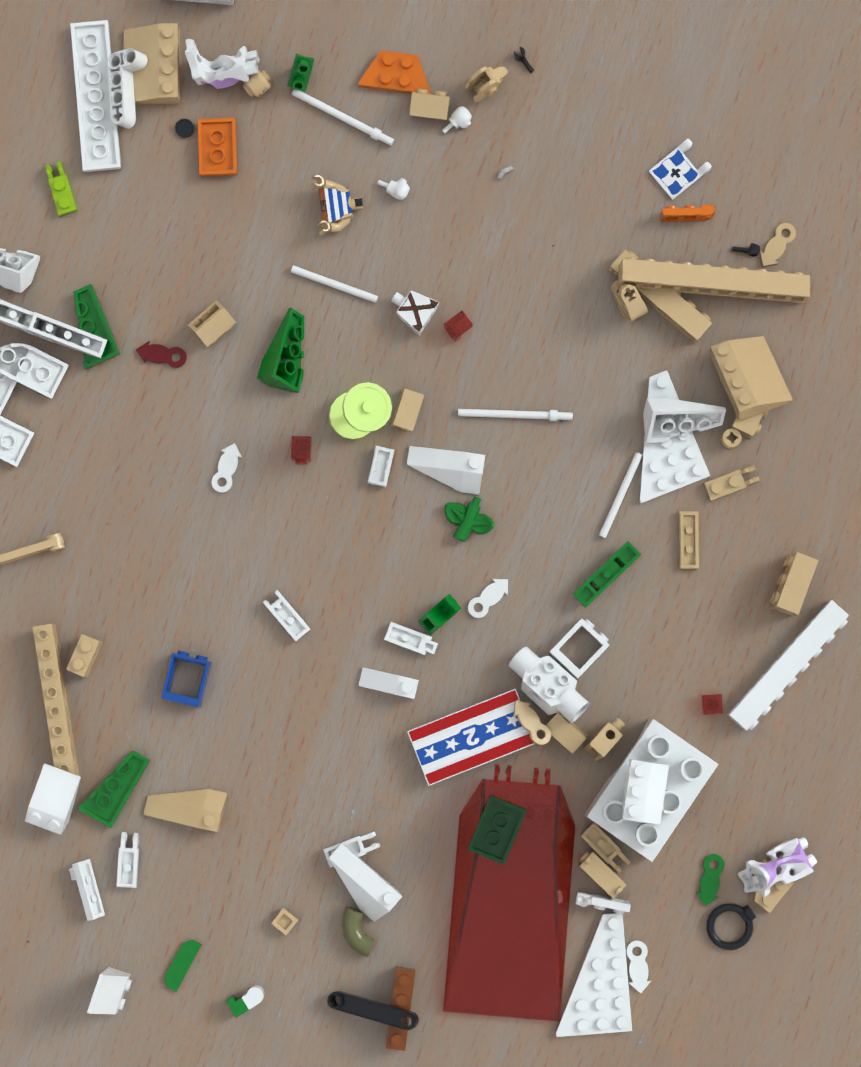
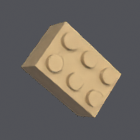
M799 552L786 557L783 564L785 568L784 573L779 575L776 583L779 587L770 598L769 603H772L771 609L790 616L799 615L819 560Z

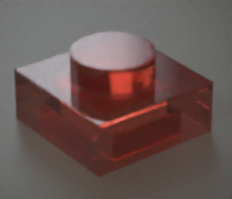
M722 694L701 695L703 715L723 713Z

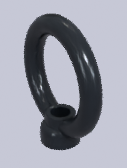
M732 903L720 905L708 917L706 925L708 936L716 946L722 949L735 950L741 948L752 936V920L756 918V915L748 904L744 907ZM723 912H736L745 921V932L735 942H725L715 933V921Z

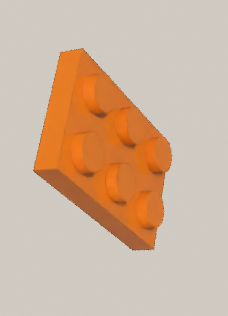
M236 118L198 119L200 177L238 175Z

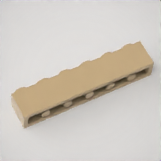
M624 250L610 266L609 271L617 278H619V264L622 259L627 257L638 259V256L632 251ZM637 289L644 301L694 343L712 325L710 317L704 312L700 313L697 311L695 304L690 300H684L680 292Z

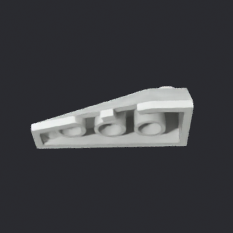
M0 248V285L14 292L22 293L32 283L40 256L17 250L16 253L6 252V249Z
M647 398L643 413L646 443L667 442L671 440L670 438L678 435L682 437L687 436L688 432L695 430L701 432L723 425L726 408L670 398Z
M409 446L407 465L461 493L479 495L485 455Z
M340 843L328 857L358 908L374 922L390 912L402 898L401 893L344 844Z

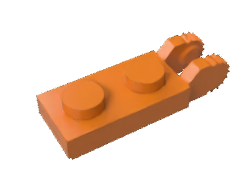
M704 204L702 207L696 208L693 205H688L684 208L667 206L662 209L660 218L662 222L709 220L714 216L716 209L712 204Z

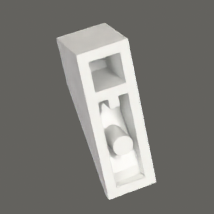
M363 667L358 686L415 699L419 680Z

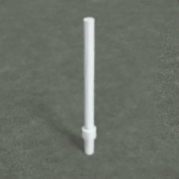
M294 89L292 92L293 96L369 134L370 138L376 141L380 140L390 146L393 145L395 139L383 134L382 130L376 127L372 128L302 91Z
M458 409V416L549 419V421L573 420V412H558V410L544 412Z

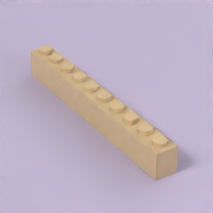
M634 257L622 259L619 264L618 287L627 283L635 286L637 289L805 303L810 297V275H804L802 272H795L793 274L785 273V271L781 270L768 272L766 269L748 270L746 267L735 269L726 265L712 267L710 264L692 265L690 262L679 264L670 260L656 262L654 259L636 260Z

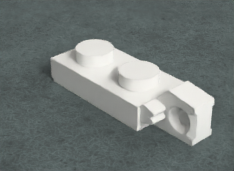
M577 892L576 904L582 907L594 905L596 909L605 910V908L613 909V912L619 914L630 912L631 905L627 900L613 899L608 896Z

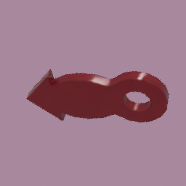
M150 341L136 349L144 362L148 359L153 363H168L173 368H179L187 360L185 351L179 347L168 349L160 344L149 345ZM174 353H178L181 356L177 362L172 360Z

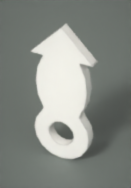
M235 443L221 450L225 453L219 460L218 472L213 476L211 482L212 487L217 492L224 493L232 487V475L237 469L238 457L242 458ZM220 478H225L227 481L223 487L218 485Z
M492 579L495 583L488 585L482 591L480 597L473 598L469 602L468 612L474 618H482L488 613L490 606L500 601L504 592L508 596V579ZM476 603L482 604L483 610L481 612L474 610Z
M635 940L630 942L626 949L627 956L631 960L629 974L633 981L628 983L638 992L642 993L651 982V980L647 981L649 970L645 961L648 949L643 942ZM634 947L641 948L642 952L640 955L635 956L632 950Z

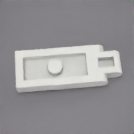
M393 622L390 623L384 639L423 655H426L427 652L435 654L438 643L431 641V636Z

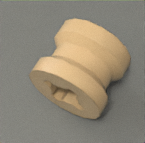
M734 428L727 429L721 436L722 445L727 449L735 448L741 442V433Z

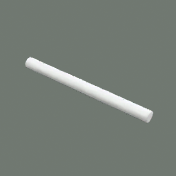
M294 265L291 268V273L374 303L378 300L377 295Z
M636 452L599 533V536L606 539L643 456L640 453Z

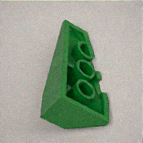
M293 308L287 310L264 355L257 379L270 387L299 393L304 369H301V358H304V351H301V340L304 339V315Z

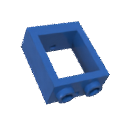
M178 651L177 654L172 653L161 699L201 707L212 662L207 661L208 657L196 655V658L188 657L189 653ZM178 659L204 665L197 698L170 692Z

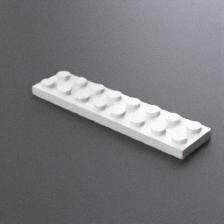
M108 20L70 23L83 172L121 169L118 125L111 121L107 61L112 53Z

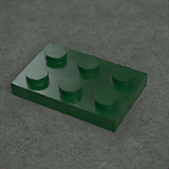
M490 794L467 850L504 865L527 809Z

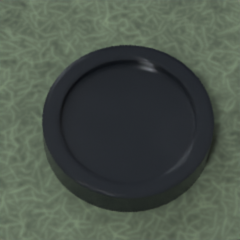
M180 119L175 125V131L178 136L188 138L194 132V125L189 119Z

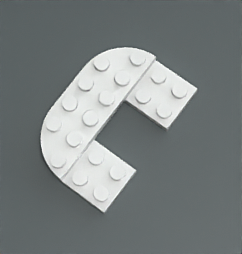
M12 343L0 347V415L17 382L52 399L69 365L30 345ZM0 416V459L18 467L34 432Z

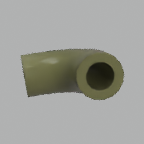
M347 906L342 920L344 938L352 949L368 957L375 939L367 936L362 930L361 923L364 913Z

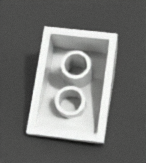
M44 764L28 806L25 822L61 835L69 823L81 777Z
M111 967L104 970L99 975L87 1013L117 1014L119 1010L122 1011L126 999L123 998L125 991L129 992L132 980H129L131 974Z

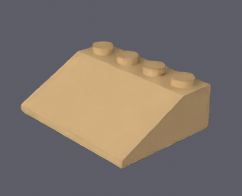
M178 23L153 24L124 30V50L128 48L135 49L144 53L148 59L144 69L133 72L135 104H180V29Z
M764 336L728 340L711 346V360L739 421L793 402Z

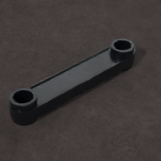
M332 992L327 999V1003L332 1009L400 1029L411 1030L419 1022L418 1015L412 1011L346 992ZM336 996L339 997V1004H337L335 1001ZM407 1016L411 1019V1025H408L406 1022Z

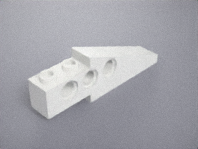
M0 300V323L101 359L107 343L106 339Z

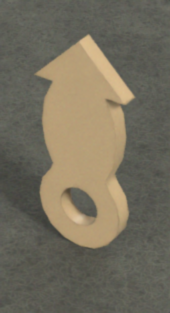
M782 223L776 228L775 237L767 243L764 253L760 251L763 267L779 264L776 260L783 255L786 244L791 243L795 239L796 230L793 225ZM784 229L790 232V236L787 238L781 235V231Z
M515 701L513 717L517 715L518 721L523 728L530 732L532 742L536 745L547 744L551 738V731L546 725L540 723L537 713L528 707L531 703ZM538 730L544 733L543 739L537 737Z

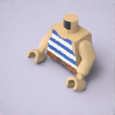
M316 175L312 179H315L317 184L314 183L311 186L312 188L320 187L319 197L323 221L318 223L317 226H321L323 230L319 234L340 232L353 220L352 210L363 209L362 197L351 199L350 191L345 186Z

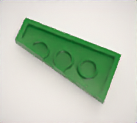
M89 284L74 291L76 314L79 320L78 328L107 340L101 359L83 353L84 369H89L120 355V351L93 285Z
M133 750L88 799L78 807V810L112 828L149 764L150 759Z

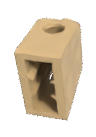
M616 718L611 724L609 722L604 724L583 749L596 761L604 758L623 736L620 731L625 724L619 718Z

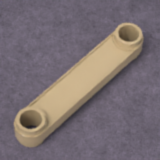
M61 533L47 536L46 541L1 554L0 565L50 550V552L62 550L65 548L63 536H61Z

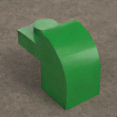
M448 594L418 621L432 635L457 614L461 607Z

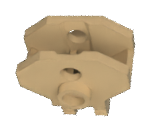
M485 66L470 77L465 87L467 90L474 88L477 95L473 99L478 103L498 91L497 87L507 76L508 71L504 66L494 70L492 67L487 68Z

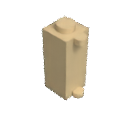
M586 851L579 858L581 862L578 865L613 899L626 886L593 851L590 853Z

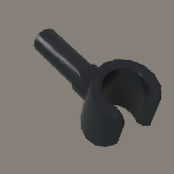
M520 47L522 55H517L514 51L515 60L521 61L529 72L532 73L534 69L525 58L524 48Z
M751 243L749 249L732 247V251L744 252L751 257L757 256L760 250V246Z

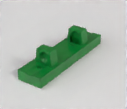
M627 541L572 595L586 608L641 554Z

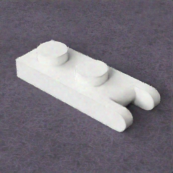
M276 590L275 594L279 599L272 605L267 600H264L263 603L297 642L311 629L282 594Z

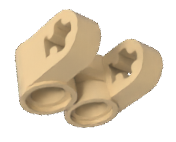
M618 280L613 282L611 291L625 319L628 318L632 322L648 313V309L635 286L626 283L619 289Z

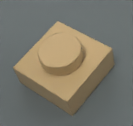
M283 908L271 924L284 935H287L299 919Z

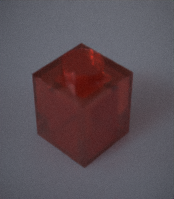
M292 436L291 460L295 461V464L306 465L307 462H311L312 438L309 436Z

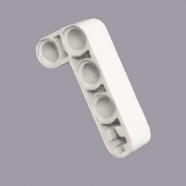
M132 48L112 53L107 61L111 121L127 129L132 128L136 122L133 72L144 69L148 61L144 53Z

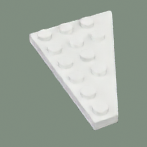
M667 370L649 377L647 398L679 400ZM688 432V435L684 437L678 435L670 438V441L646 443L644 436L640 504L710 477L693 432Z
M602 914L556 1030V1037L632 1031L623 914Z

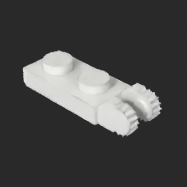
M375 831L341 842L358 857L380 847L379 843H374L364 848L362 843L366 839L374 838L376 836ZM339 844L323 849L330 868L334 866L328 857Z
M122 832L118 853L117 887L137 888L139 833H134L133 847L126 848L128 836L127 832Z

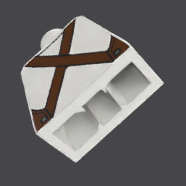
M410 291L407 297L396 292L391 302L399 306L396 315L419 336L439 307V302L414 291Z

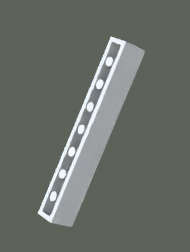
M833 600L828 601L727 715L743 730H752L759 721L757 719L761 714L763 716L766 715L772 708L770 704L774 700L778 701L783 696V689L787 685L790 687L797 680L795 676L799 671L803 673L810 665L808 661L812 657L816 658L822 652V645L825 642L827 644L830 643L835 637L833 633L838 628L841 630L847 624L846 618L849 615Z

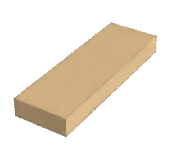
M679 511V569H699V511Z

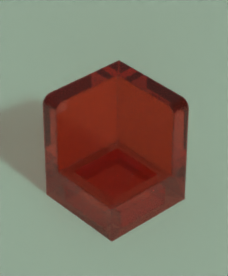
M460 311L444 324L445 330L455 342L461 338L462 334L473 327L472 322L463 311Z

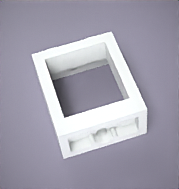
M582 618L549 651L576 679L609 646L607 643L609 639L602 632L598 634L593 629L595 626L588 619L584 621ZM582 626L602 646L578 669L559 649Z

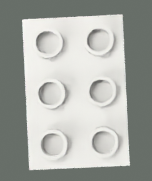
M648 719L635 745L617 770L605 782L584 815L653 862L719 764L656 720ZM629 759L669 765L660 825L621 819Z

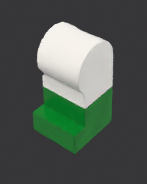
M254 985L246 994L236 999L235 995H232L226 1000V1003L235 1018L259 1004L263 1000L265 992L261 986Z

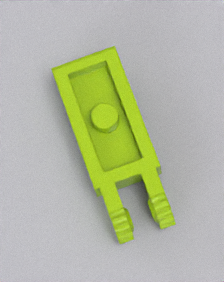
M57 161L56 166L61 176H53L50 164L45 165L58 215L63 216L78 210L61 161Z

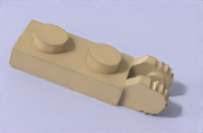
M755 466L741 471L739 469L703 483L710 501L760 481L759 476L753 477L748 481L743 479L742 475L756 470Z
M594 822L580 835L618 873L622 872L621 867L612 861L616 855L625 864L629 865L631 863L621 852V849Z

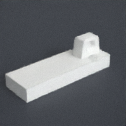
M90 859L72 864V868L69 869L71 880L77 881L87 921L104 916L105 912Z

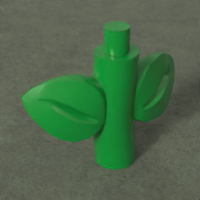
M474 496L472 502H468L467 507L455 502L445 504V514L448 521L459 525L453 535L454 538L465 542L471 531L478 535H483L494 528L495 524L489 516L478 514L481 508L479 507L480 498Z

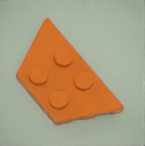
M380 50L358 82V87L410 94L413 91L416 92L417 88L427 89V93H430L419 57L413 54Z

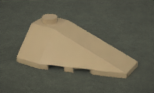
M213 789L149 795L144 815L218 832L228 793Z

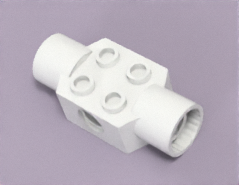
M526 646L510 661L509 667L523 679L521 691L548 715L560 712L567 720L573 723L588 708L590 703L575 690L577 680L550 656L539 658Z

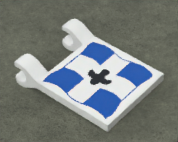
M686 139L680 146L649 170V173L672 200L709 172L712 167L709 162H706L697 170L684 155V152L692 147L693 143L690 139Z

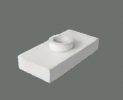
M380 446L375 447L368 484L382 487L387 486L394 449Z

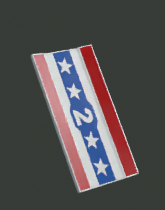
M516 689L407 731L428 786L535 744L530 738V732L524 729L518 721L517 715L513 717L515 701H520Z

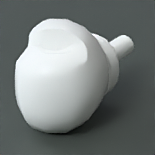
M463 106L458 107L451 117L448 118L451 122L442 131L446 133L453 126L456 129L470 126L472 115L469 110Z
M400 178L397 182L391 180L389 184L381 180L377 183L387 188L386 192L398 200L405 199L410 190L407 180Z

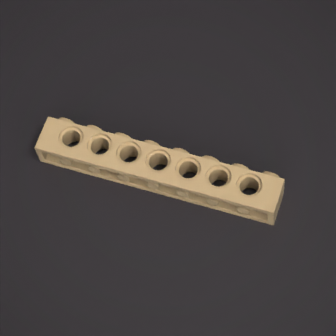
M56 625L33 627L54 767L79 776Z

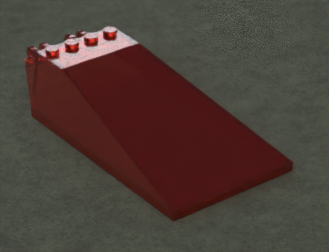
M495 764L494 780L482 779L459 815L443 1011L560 1021L575 823L561 786L549 784L550 769L545 771V784L537 783L539 777L538 768L533 770L532 783L510 781L511 765H507L505 772L506 781L498 780L500 767L499 764ZM490 794L527 809L504 865L467 850Z

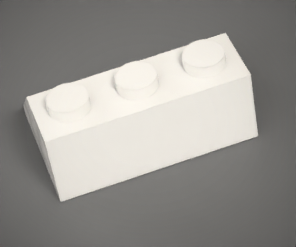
M629 759L621 819L660 825L669 765Z

